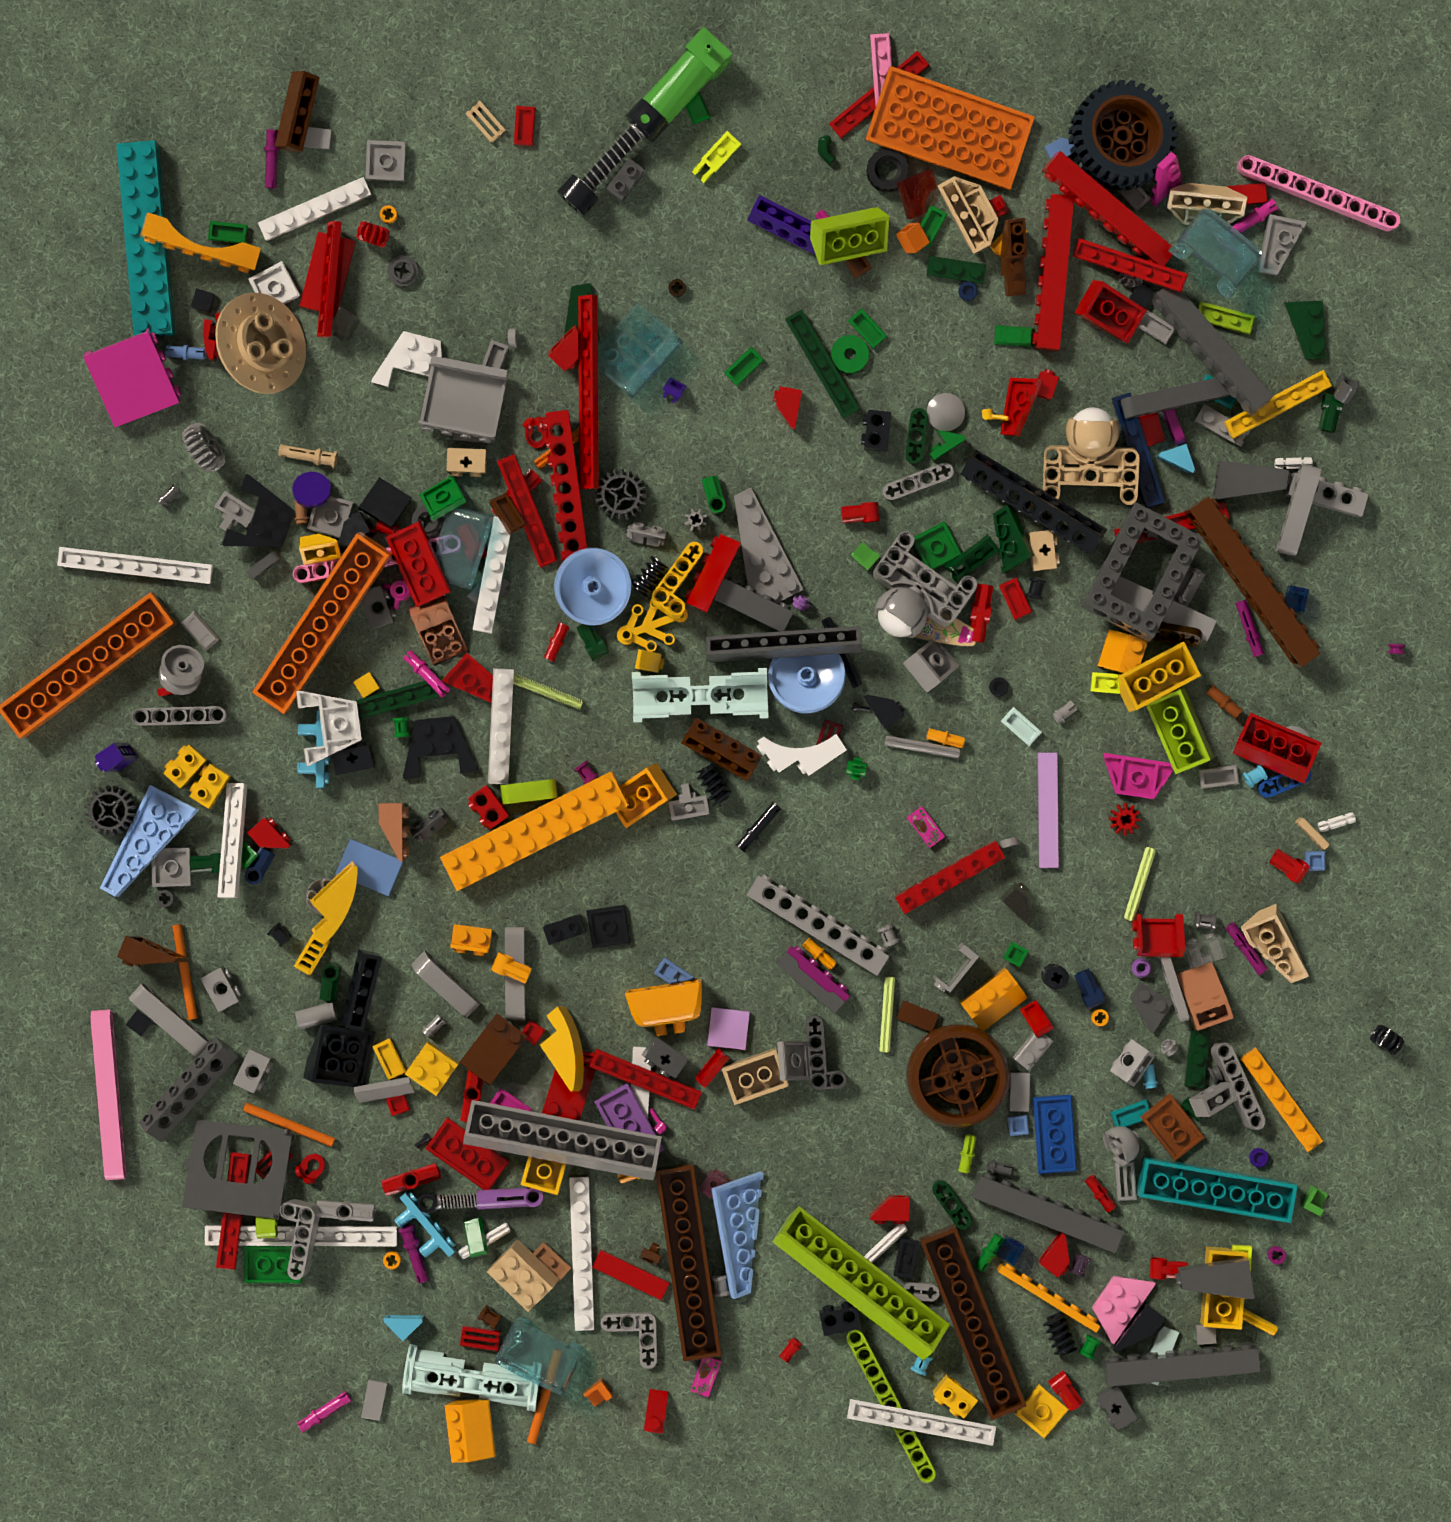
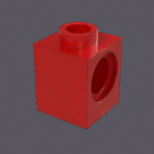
M1047 369L1044 372L1040 371L1037 379H1041L1043 382L1037 397L1048 401L1052 399L1059 377L1055 376V372Z

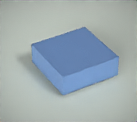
M1305 851V862L1310 866L1309 871H1325V851Z
M1027 1115L1008 1116L1010 1136L1029 1134Z

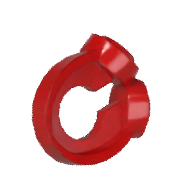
M542 417L526 419L522 424L525 428L526 441L531 447H542L546 443L545 436H548L547 428L544 429ZM534 425L538 426V431L542 433L540 441H534L531 438V434L534 432Z
M315 1153L306 1156L301 1164L295 1167V1173L298 1178H303V1182L307 1184L316 1183V1178L321 1175L325 1167L324 1158ZM312 1159L317 1160L319 1168L312 1170L310 1174H306V1170L309 1168V1161Z

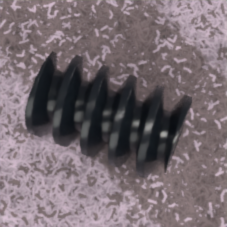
M654 556L650 557L653 563H645L648 569L641 568L643 576L636 575L638 582L631 581L634 586L632 589L647 600L649 597L646 592L653 593L651 586H658L656 580L662 581L660 574L666 575L665 568H668Z
M712 763L696 772L700 773L697 780L704 779L701 787L708 786L704 791L705 794L712 793L708 799L716 800L712 804L713 807L728 799L732 792L731 790H725L728 786L727 783L721 784L724 777H717L721 771L713 770L717 765L716 763Z
M1049 964L1041 972L1043 983L1051 989H1062L1068 983V972L1059 964ZM1053 973L1058 974V976H1056V980L1052 979L1054 977Z
M1064 1312L1048 1316L1046 1318L1047 1321L1043 1324V1326L1050 1327L1046 1330V1333H1052V1336L1048 1338L1049 1341L1055 1340L1051 1347L1058 1348L1054 1355H1065L1078 1349L1073 1347L1076 1344L1075 1340H1070L1073 1335L1069 1332L1070 1327L1066 1325L1067 1319L1063 1318Z

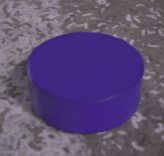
M1255 1148L1249 1154V1161L1253 1166L1261 1168L1268 1163L1269 1155L1264 1149Z

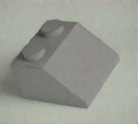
M933 639L903 662L908 671L926 692L933 689L960 666L943 644L934 642Z

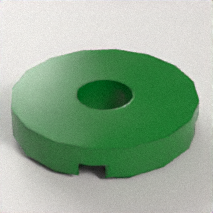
M855 335L840 337L831 349V360L834 366L844 373L860 371L866 365L869 358V349L866 343ZM847 349L855 351L853 359L845 357L844 352Z

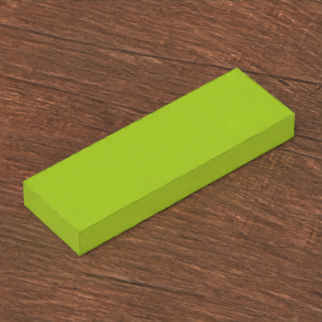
M1199 301L1197 309L1211 325L1247 335L1251 334L1255 319L1254 315Z

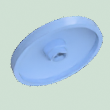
M585 548L576 551L563 561L557 571L554 583L556 600L562 611L576 622L585 625L607 623L624 610L630 598L631 578L628 569L615 554L607 550Z
M839 654L773 658L768 672L769 685L774 697L784 707L798 713H814L830 706L841 694L846 676L844 663Z

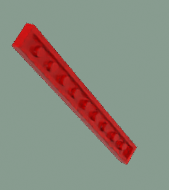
M597 295L578 296L580 489H599Z

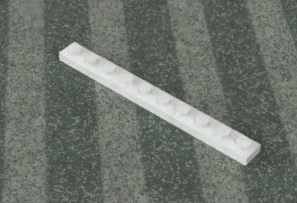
M221 1225L205 1226V1245H219ZM242 1225L239 1246H292L296 1226L278 1225V1236L276 1238L257 1239L256 1225ZM318 1226L314 1246H397V1226ZM303 1228V1234L305 1236H309V1232L307 1229Z

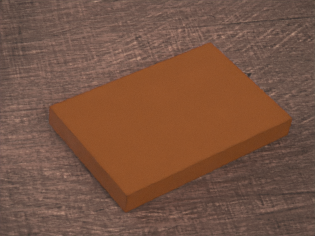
M1170 1093L1140 1116L1175 1162L1205 1139Z

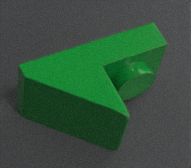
M937 430L944 445L938 443L932 447V452L929 456L932 461L936 460L965 441L966 437Z

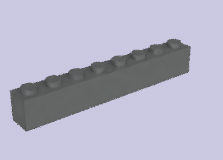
M1164 287L1156 293L1151 301L1155 309L1164 315L1168 324L1177 330L1179 336L1190 345L1191 350L1203 360L1204 365L1216 375L1220 383H1223L1228 389L1229 394L1236 398L1245 412L1253 416L1270 402L1274 396L1183 291L1181 293Z
M860 626L706 637L707 657L710 663L863 652Z
M989 1173L979 1174L971 1194L973 1198L1116 1253L1124 1233L1120 1228V1224L1112 1221L1109 1224L1102 1221V1217L1094 1214L1091 1217L1084 1214V1210L1076 1207L1073 1210L1069 1209L1066 1203L1056 1200V1203L1051 1202L1046 1195L1040 1193L1038 1196L1033 1195L1028 1188L1022 1186L1020 1189L1015 1188L1010 1181L1004 1179L1002 1182L995 1180L996 1176Z
M1243 1343L1241 1347L1224 1345L1222 1349L1204 1347L1202 1351L1185 1349L1181 1353L1170 1350L1166 1351L1164 1355L1150 1352L1146 1353V1356L1140 1357L1138 1354L1127 1355V1358L1110 1356L1108 1360H1103L1105 1383L1108 1387L1260 1372L1259 1349L1253 1346L1252 1343Z

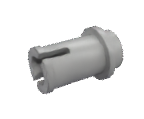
M1069 701L1058 711H1054L1052 716L1057 723H1064L1067 717L1078 710L1076 706L1074 707L1075 704L1072 701Z
M438 1014L426 1027L423 1026L422 1032L429 1039L435 1037L434 1034L446 1024L443 1019L436 1024L441 1019Z

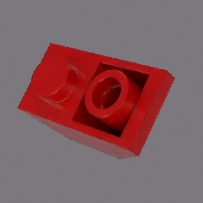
M264 817L247 832L259 847L290 848L292 846L290 843L292 839L285 832L281 833L277 829L279 825L273 818L268 819Z
M889 1195L870 1213V1220L874 1221L875 1224H885L886 1221H893L894 1224H905V1221H909V1196Z

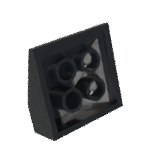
M321 1025L307 1057L303 1078L310 1082L357 1087L365 1085L375 1032Z

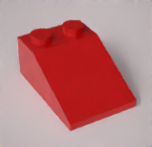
M1093 280L1074 313L1128 344L1147 310L1103 281Z
M584 1065L582 1089L577 1092H570L555 1069L542 1114L580 1121L595 1069Z

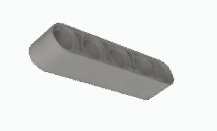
M1301 464L1276 548L1277 553L1296 557L1319 482L1321 468Z
M221 706L139 708L132 713V721L140 726L221 724L227 721L229 714L227 709ZM219 709L223 712L221 720H217L214 716L215 711ZM198 710L204 713V718L201 721L195 718V713ZM160 711H163L166 716L162 722L157 719V714ZM178 711H183L185 714V718L182 721L176 719ZM140 712H144L146 714V720L144 722H140L138 720V714Z
M505 927V954L524 965L525 927ZM506 976V1020L525 1021V983Z
M141 983L130 995L129 1000L195 1057H198L211 1042L145 984Z
M1215 1043L1211 1047V1055L1222 1074L1223 1082H1230L1238 1099L1233 1103L1243 1125L1247 1129H1262L1265 1125V1117L1233 1047L1228 1043ZM1221 1047H1223L1225 1050L1223 1056H1221L1219 1053ZM1229 1064H1231L1233 1067L1231 1073H1229L1227 1070ZM1237 1082H1239L1241 1085L1239 1091H1237L1235 1088V1084ZM1245 1099H1247L1249 1103L1247 1108H1245L1243 1105ZM1255 1116L1257 1121L1256 1124L1253 1126L1251 1123V1119Z

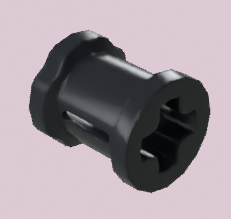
M1030 577L1029 591L1025 596L1042 600L1043 586L1047 581Z
M280 922L267 933L268 936H272L279 943L280 947L292 937L291 934H288L281 927Z

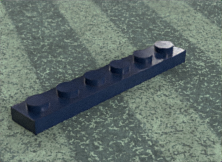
M1130 392L1114 397L1111 400L1126 447L1136 449L1139 454L1138 486L1146 508L1165 503L1139 418L1125 419L1121 400L1131 397ZM1128 452L1132 462L1136 455L1133 452Z

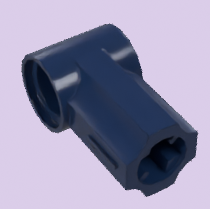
M260 847L257 852L258 856L245 872V880L249 884H258L262 881L263 876L275 857L274 853L263 847ZM253 870L259 873L257 881H251L249 878V873Z
M1089 968L1074 975L1082 993L1081 997L1088 1010L1106 1002Z

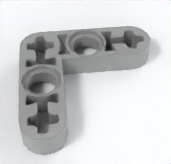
M624 1312L603 1315L601 1327L605 1331H639L640 1364L646 1369L653 1368L657 1363V1331L654 1314L651 1312ZM646 1316L653 1320L649 1325V1329H654V1332H642V1329L646 1330V1323L642 1322ZM608 1317L611 1318V1321H617V1317H621V1327H617L618 1323H613L611 1327H608L606 1323L604 1324V1321H607ZM631 1317L634 1320V1324L626 1327L623 1324V1319ZM644 1336H652L653 1343L645 1345L642 1340ZM654 1348V1351L650 1350V1357L654 1358V1360L651 1361V1364H647L643 1359L647 1356V1350Z

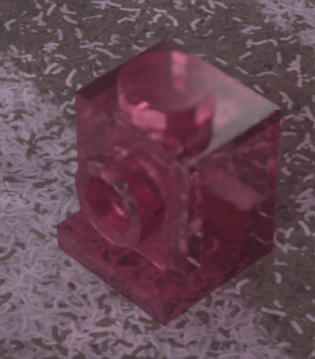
M710 1169L698 1191L713 1199L711 1188L714 1187L710 1186V1182L716 1181L717 1186L725 1184L727 1178L724 1177L725 1173L718 1169L714 1171Z

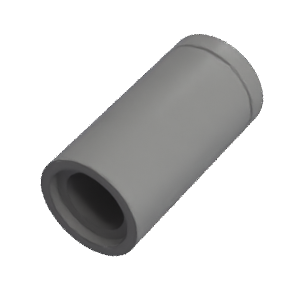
M334 1002L295 1012L300 1030L338 1020Z

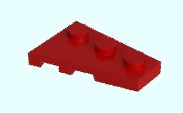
M1034 378L1009 379L1003 414L1004 416H1009V420H1002L1001 435L1020 436L1043 380Z

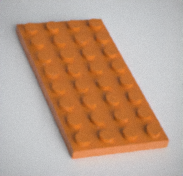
M890 66L865 141L896 150L905 155L1010 191L1035 116Z

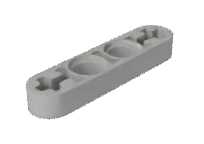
M941 463L886 484L882 494L886 500L892 501L944 482L952 477L954 473L953 467L949 463ZM943 466L946 469H950L947 477L944 474L939 475L938 478L940 480L936 481V476L932 470L936 469V473L942 470ZM924 473L931 474V483H923L921 477ZM906 480L914 482V488L910 491L906 490L903 486ZM897 483H900L903 494H900L899 490L894 493V497L886 495L888 487L895 489L898 488Z
M1159 957L1177 1018L1180 1023L1188 1021L1189 1014L1171 957Z

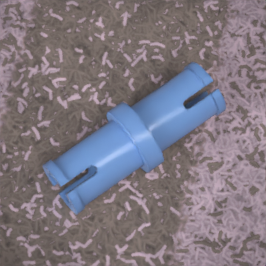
M189 345L166 346V349H168L165 351L167 358L175 357L183 358V360L206 359V356H204L206 355L205 347H189Z

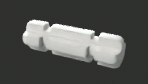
M1304 457V459L1285 458V460L1283 458H1276L1274 463L1275 468L1284 469V467L1286 469H1300L1301 464L1313 466L1311 457Z
M1350 812L1345 814V816L1341 815L1328 819V821H1321L1318 823V828L1320 832L1329 831V829L1332 830L1345 826L1346 823H1354L1356 818L1354 813Z

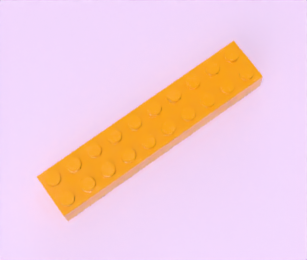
M610 771L441 856L440 859L456 891H459L629 806L630 803L614 771Z

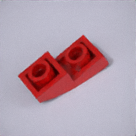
M204 319L203 340L208 358L216 362V357L219 358L216 340H212V337H215L216 326H214L212 320Z

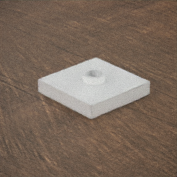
M283 261L248 279L255 293L270 295L283 304H287L301 296Z

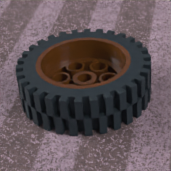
M1119 80L1116 85L1115 81L1109 82L1106 86L1103 84L1087 96L1071 120L1070 124L1073 125L1069 128L1068 133L1072 134L1068 139L1069 144H1074L1070 149L1071 155L1077 153V157L1074 159L1075 163L1081 162L1083 164L1081 169L1084 171L1088 170L1092 178H1098L1097 182L1100 185L1107 182L1105 188L1111 189L1116 185V190L1121 191L1125 186L1126 190H1132L1134 186L1139 188L1144 183L1147 184L1155 178L1157 165L1170 152L1174 153L1173 150L1176 148L1177 142L1174 140L1178 137V131L1173 130L1177 127V122L1170 121L1174 117L1173 111L1167 113L1166 110L1170 105L1167 102L1162 105L1160 100L1163 97L1160 94L1154 97L1152 95L1155 91L1153 88L1150 87L1147 91L1144 90L1146 84L1140 83L1135 87V81L1132 80L1126 85L1125 80ZM1118 116L1124 117L1125 122H1121ZM1102 123L1107 124L1109 130L1104 129ZM1134 127L1139 128L1140 131H1141V134L1137 133V132L1134 130ZM1117 134L1122 135L1124 141L1119 140ZM1101 142H1105L1108 148L1102 147ZM1133 146H1137L1140 152H1136ZM1116 153H1120L1123 156V160L1119 159Z

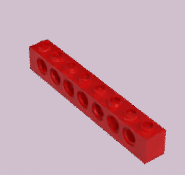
M569 410L546 412V417H542L543 427L548 430V436H545L546 448H550L551 455H548L549 467H553L554 473L550 475L551 485L556 488V494H553L554 505H558L559 513H555L556 522L561 524L562 531L558 532L559 543H563L564 551H561L562 563L567 557L576 552L568 548V543L571 540H576L579 543L577 551L588 548ZM554 426H562L563 434L561 436L553 435L552 429ZM559 444L564 445L566 448V452L562 456L555 453V447ZM562 463L566 464L569 469L565 475L559 474L557 470L558 466ZM563 483H569L571 486V491L568 494H563L560 490V486ZM565 502L573 504L574 509L571 513L564 512L563 504ZM568 521L575 522L576 530L574 532L566 530L565 525Z

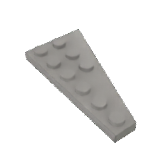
M750 487L735 495L734 501L747 585L756 589L755 594L761 597L763 594L774 598L773 602L776 604L804 590L752 488Z

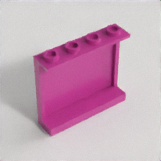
M149 328L146 329V332L94 352L90 350L84 353L85 363L114 427L175 405L180 401L179 396H182L178 385L174 386L172 379L174 376L170 367L166 368L164 352L162 350L159 351L156 345L159 343L155 332L151 333Z

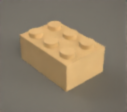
M776 1048L722 1067L734 1105L789 1086L787 1080L780 1081L779 1059Z
M518 1239L487 1271L527 1312L553 1289L559 1280Z

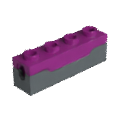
M797 945L795 948L790 946L776 964L832 1012L836 1013L850 997L847 993L849 989L842 983L837 985L833 981L835 977L826 970L823 973L818 968L820 965L814 959L808 960L804 957L805 952Z

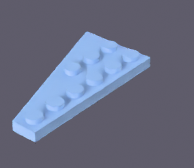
M150 785L136 812V816L133 819L134 822L130 825L100 889L115 897H119L199 810Z
M757 1172L711 1188L729 1291L733 1299L751 1293L753 1269L751 1267L752 1258L755 1257V1250L753 1248L754 1240H757L760 1212L758 1203L759 1197L762 1194L760 1184L761 1180H763V1172Z

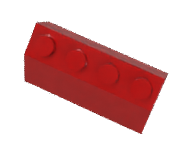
M720 534L719 537H714L710 545L713 549L710 555L706 553L702 564L705 566L702 572L697 571L693 580L696 584L693 589L689 588L685 596L688 599L687 604L705 613H708L718 589L741 546V542L723 534Z
M1250 712L1232 754L1304 784L1322 742Z

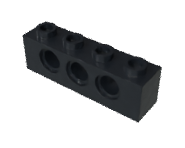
M358 949L340 1022L345 1028L364 1031L382 960V956L378 953Z

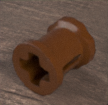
M485 1305L477 1319L486 1322L493 1330L502 1315L496 1314L489 1309L488 1305Z

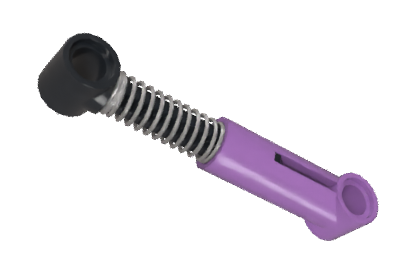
M530 1187L477 1190L472 1195L471 1193L469 1195L467 1193L460 1195L459 1193L458 1195L452 1194L450 1196L449 1194L447 1196L445 1194L443 1196L423 1193L419 1196L417 1204L424 1213H430L442 1208L444 1210L445 1208L449 1209V1207L451 1209L452 1207L459 1209V1207L466 1208V1206L468 1208L469 1206L471 1208L475 1206L478 1210L536 1207L543 1201V1194L540 1190ZM533 1191L537 1192L538 1199L535 1202H530L528 1194ZM523 1196V1199L504 1200V1197ZM424 1198L432 1199L433 1203L430 1208L422 1206Z

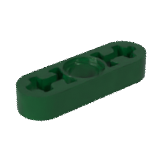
M922 408L914 409L910 415L905 458L910 464L919 463L923 457L928 415ZM918 412H921V416H924L919 425H923V429L919 427L912 428V424L916 425L917 419L913 416L917 415ZM913 431H919L922 434L920 441L915 442L911 439ZM910 443L913 445L921 444V448L917 447L916 454H919V457H916L914 461L909 456V453L913 451V446L909 447Z
M944 1180L935 1181L932 1185L933 1194L953 1223L962 1230L969 1228L971 1217L948 1183ZM939 1184L941 1186H946L944 1188V1191L947 1195L949 1193L952 1194L950 1196H947L943 1201L941 1200V1198H944L942 1193L936 1192V1190L938 1189L937 1185ZM950 1199H954L957 1202V1207L953 1210H949L946 1207V1203ZM960 1208H962L963 1210L959 1212L963 1218L967 1217L965 1225H963L962 1223H957L959 1222V1218L956 1214L954 1217L952 1216V1214L957 1213L960 1210Z

